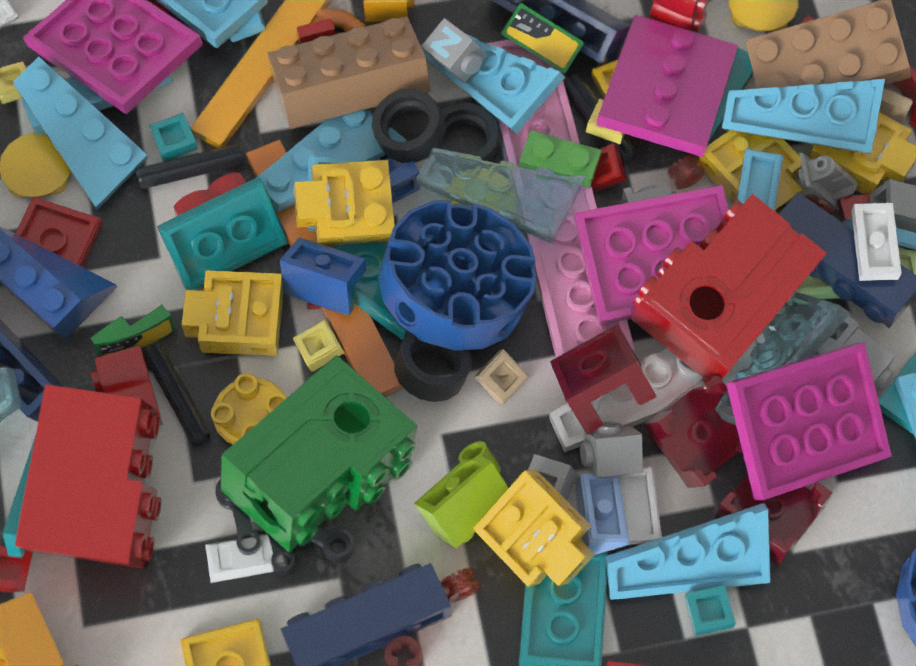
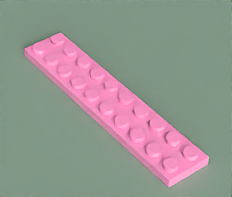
M511 40L488 43L490 46L495 45L520 58L525 57L535 61L536 64L549 69L550 67L559 71ZM562 81L517 134L496 117L525 236L532 246L536 260L534 264L536 279L555 356L557 358L616 324L620 326L635 352L627 320L602 325L598 323L574 220V215L577 212L597 209L592 187H583L519 168V161L530 130L580 144L565 86Z

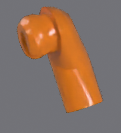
M323 8L316 13L317 17L313 21L317 22L331 18L333 25L340 27L345 32L357 27H367V25L348 11Z

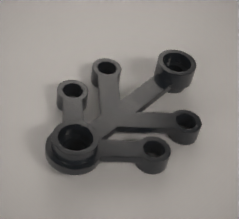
M220 478L216 484L215 494L218 503L223 508L233 512L238 532L237 548L244 555H253L260 549V536L252 530L250 517L221 491ZM318 526L316 535L310 540L322 547L323 554L332 562H344L352 556L354 551L353 535L343 527H333L325 530ZM268 534L273 553L271 556L273 571L280 576L291 574L296 565L293 552L286 551ZM250 537L256 539V544L252 548L247 549L241 545L242 539ZM335 543H342L346 548L343 552L336 553L331 550V546ZM284 555L291 562L286 567H279L275 563L276 558Z

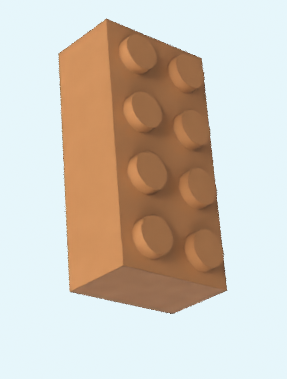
M891 0L876 1L745 40L758 89L885 79L884 85L911 78L910 66Z
M407 16L388 19L383 23L364 28L357 27L348 32L329 37L323 36L313 41L294 46H284L278 50L267 52L275 89L290 129L376 107L388 95L402 89H418L425 93L431 92L426 56Z

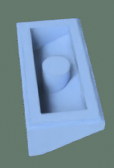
M580 473L575 487L578 513L592 526L584 534L582 541L594 554L627 546L629 544V536L619 475L597 478L593 473Z

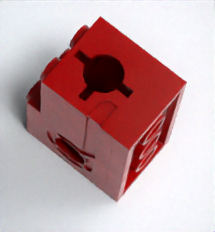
M753 193L744 204L737 200L724 215V219L717 228H713L699 246L691 241L683 251L676 247L656 276L659 279L652 275L640 289L639 295L632 303L637 308L631 319L702 378L719 375L723 379L827 254L804 234L799 235L790 227L791 224Z
M45 384L15 547L37 553L144 569L145 560L150 561L154 551L155 539L150 536L152 521L158 520L162 504L161 497H157L158 490L144 483V478L149 479L153 466V456L148 455L151 439L156 440L160 427V417L156 416V409L141 398Z

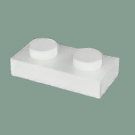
M893 203L854 204L851 213L859 281L898 280L901 275V265Z

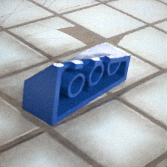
M0 226V284L64 341L117 288L115 283Z

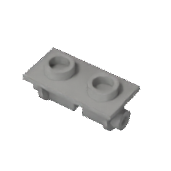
M803 152L800 153L802 168L799 169V177L802 185L806 190L810 189L816 194L821 202L824 201L835 211H838L837 200L850 196L856 191V179L846 171H843L842 167L829 156H820L811 160Z

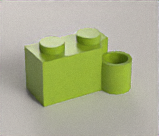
M482 441L474 442L465 447L459 455L460 463L414 502V505L436 537L455 549L474 536L475 531L473 528L509 489L500 475V465L487 445Z

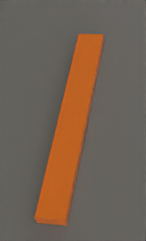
M278 140L247 152V161L255 177L257 178L286 154V151L281 141ZM295 204L280 212L276 211L290 246L299 237L317 243L315 231H307V227H297ZM353 304V311L348 316L321 307L354 371L384 397L404 389L398 382L394 372L395 364L367 312Z

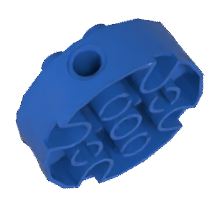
M434 200L409 210L393 227L378 280L383 303L388 308V311L394 316L400 326L414 334L418 340L451 350L484 349L506 339L523 319L535 290L537 279L534 264L536 260L531 244L517 226L493 209L473 203L471 208L461 204L451 205V200Z

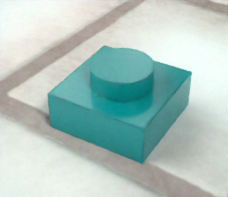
M184 113L149 125L163 162L198 149Z
M725 585L685 594L684 599L694 636L734 628L736 623Z

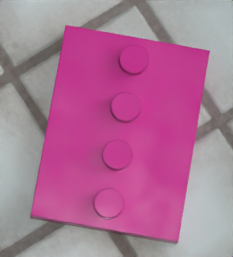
M65 0L24 36V40L29 48L125 114L203 45L199 34L147 0Z
M634 15L596 125L703 157L738 45Z
M723 185L575 213V225L599 325L631 319L637 308L632 303L639 295L638 292L652 275L659 279L656 275L676 247L683 251L691 241L699 246L713 228H717L729 210Z
M865 342L853 343L726 383L754 500H766L892 456Z

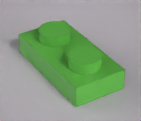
M530 130L519 161V168L590 188L601 158V150Z

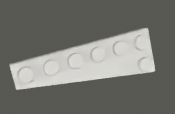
M762 332L724 376L722 381L725 385L727 382L778 367ZM666 348L657 354L653 353L644 358L641 363V369L650 382L657 396L656 398L643 405H639L625 383L594 400L591 404L602 422H618L621 426L631 425L633 427L648 421L703 378ZM568 403L550 413L549 420L564 453L580 447L581 443L585 442V431Z

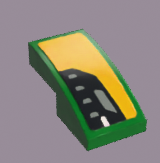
M522 3L518 4L501 32L503 36L564 74L584 44L575 36Z
M161 304L131 327L120 316L92 336L90 340L97 355L102 357L136 346H140L143 349L167 337L176 329L171 314Z

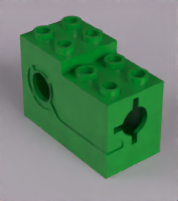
M336 355L222 454L221 491L286 551L290 552L298 544L301 546L306 545L316 535L318 526L326 518L332 520L337 517L344 509L346 503L355 511H358L366 502L371 505L378 500L385 490L384 485L393 477L397 480L400 479L412 465L411 455L416 447L414 441L418 425Z

